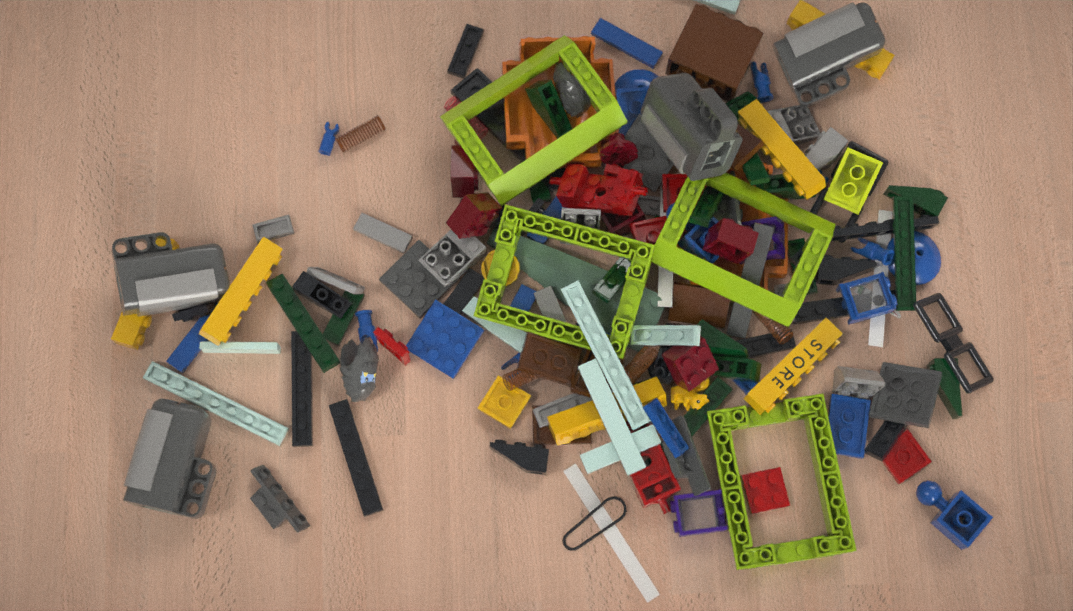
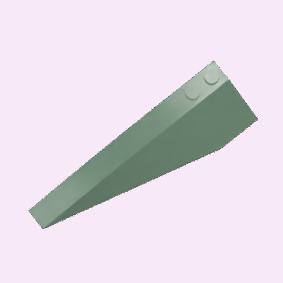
M495 228L487 241V244L494 250L497 245L495 238L498 231ZM520 236L515 256L520 263V269L534 281L541 284L543 288L552 286L556 298L566 306H569L561 289L578 280L604 331L611 334L612 322L618 310L624 285L607 304L592 293L594 287L608 272L607 270ZM644 288L634 325L658 324L665 307H658V301H662L658 293ZM630 337L627 347L639 352L644 346L631 345Z

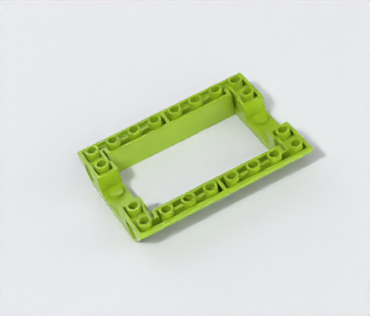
M565 35L440 116L501 206L628 123L610 90L574 41ZM560 57L566 70L573 74L589 96L591 105L597 113L504 174L468 121L560 61Z
M728 173L691 181L687 176L655 243L652 263L789 327L799 311L833 237L835 224L758 187L751 186L749 183ZM705 185L764 213L777 217L781 221L809 234L812 232L804 244L803 253L790 282L786 284L783 290V297L676 247Z
M505 204L495 238L497 243L487 280H483L473 316L592 350L580 326L501 304L521 231L631 260L630 267H628L626 273V282L618 310L612 322L611 335L606 334L618 358L623 359L650 271L655 245Z
M824 394L785 399L781 403H775L776 406L769 413L764 411L761 415L752 407L746 408V405L707 411L736 570L766 567L857 551ZM804 420L828 536L822 535L810 539L753 547L731 431Z

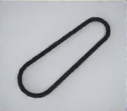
M616 496L605 499L564 535V547L567 550L575 551L618 523L626 515L627 507L625 502ZM616 499L622 503L624 511L620 518L577 547L570 548L567 546L566 537L606 502Z

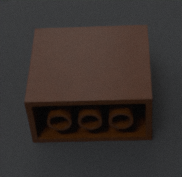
M695 4L668 58L665 74L688 73L691 76H695V81L702 89L712 88L721 99L728 102L735 98L757 53L764 33L756 27H749L743 24L740 20H733L721 12L712 11L705 5Z

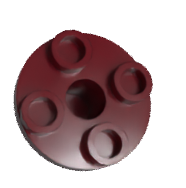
M622 133L611 134L608 137V143L603 145L599 152L600 160L603 163L616 164L621 168L638 158L637 146L633 142L626 140L625 135Z

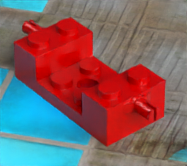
M568 163L561 178L550 177V184L559 185L556 196L562 207L601 210L603 213L633 216L639 196H646L648 192L647 187H643L638 171L620 169L618 176L614 177L589 174L585 165ZM606 191L604 195L598 196L599 192Z
M628 420L625 421L630 433L636 432L638 430L650 426V423L648 422L645 425L633 430ZM659 444L640 452L641 457L647 456L650 458L651 465L631 474L630 477L642 507L646 508L652 504H659L663 514L671 511L666 500L678 493L681 488Z

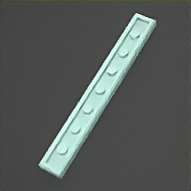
M577 280L562 288L561 291L632 429L635 430L650 422V418L642 408L643 405L579 281Z
M154 361L151 362L143 376V379L278 446L281 445L289 428Z

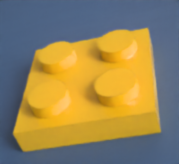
M497 376L477 409L511 429L530 400L531 395L517 387L509 391L504 385L503 378Z

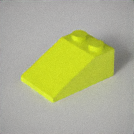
M846 147L823 200L859 215L883 162Z

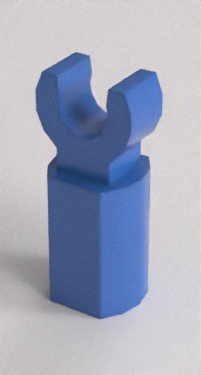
M329 122L325 124L326 133L323 134L318 150L319 153L327 156L331 155L336 138L335 135L340 130L338 124L335 125L333 130H330Z

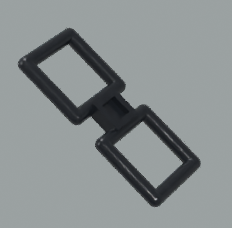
M850 141L847 145L848 148L883 162L867 196L869 197L882 177L889 161L867 148ZM841 155L839 161L837 162V164H836L834 170H833L832 173H831V177H832V178H833L834 173H835V171H836V169H837V166H838V164H839V162H840V160H841V158H842V155ZM828 187L822 189L810 213L817 215L825 201L823 199ZM863 207L859 215L852 213L844 228L856 223L863 211ZM839 240L840 243H844V242L846 241V240Z
M936 293L914 302L913 307L936 343L941 342L945 348L944 358L964 391L970 394L992 383L994 378L971 342L963 344L957 334L961 333L963 328L943 295ZM934 302H938L953 327L940 334L923 308ZM968 351L984 377L973 384L968 382L954 357Z

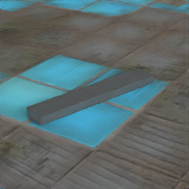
M755 222L753 231L758 232L759 235L753 254L745 259L741 278L759 286L774 227ZM734 302L726 334L745 339L753 310Z

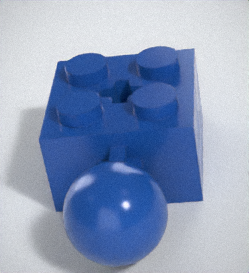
M672 203V204L667 208V211H666V217H667V218H668V216H669V214H670V212H671V210H672V208H673V206H674L675 203ZM713 217L707 228L689 223L688 220L684 228L687 233L677 244L684 251L713 264L719 256L702 249L709 228L719 221Z
M923 481L916 489V497L920 503L926 506H935L940 510L930 523L961 550L968 548L993 518L962 490L954 493L947 501L942 497L941 487L934 481ZM959 517H962V518H963L962 521H961L962 524H961L960 521H959Z

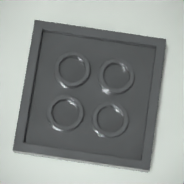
M639 114L625 135L626 140L633 142L637 146L638 158L625 164L623 168L628 170L635 169L639 173H643V185L655 192L662 182V174H667L673 163L641 121L642 116Z
M420 240L379 278V281L418 318H421L430 309L435 299L438 301L460 279L459 277L444 287L418 261L429 250Z
M883 362L880 376L885 381V386L873 397L869 412L870 418L929 428L942 379V372Z

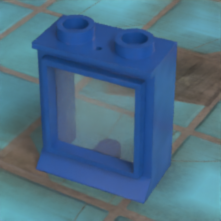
M884 272L838 285L836 291L837 293L841 292L843 297L842 307L847 309L850 317L847 321L848 325L892 313L896 309L897 300L895 295L891 294L890 280L888 277H885Z

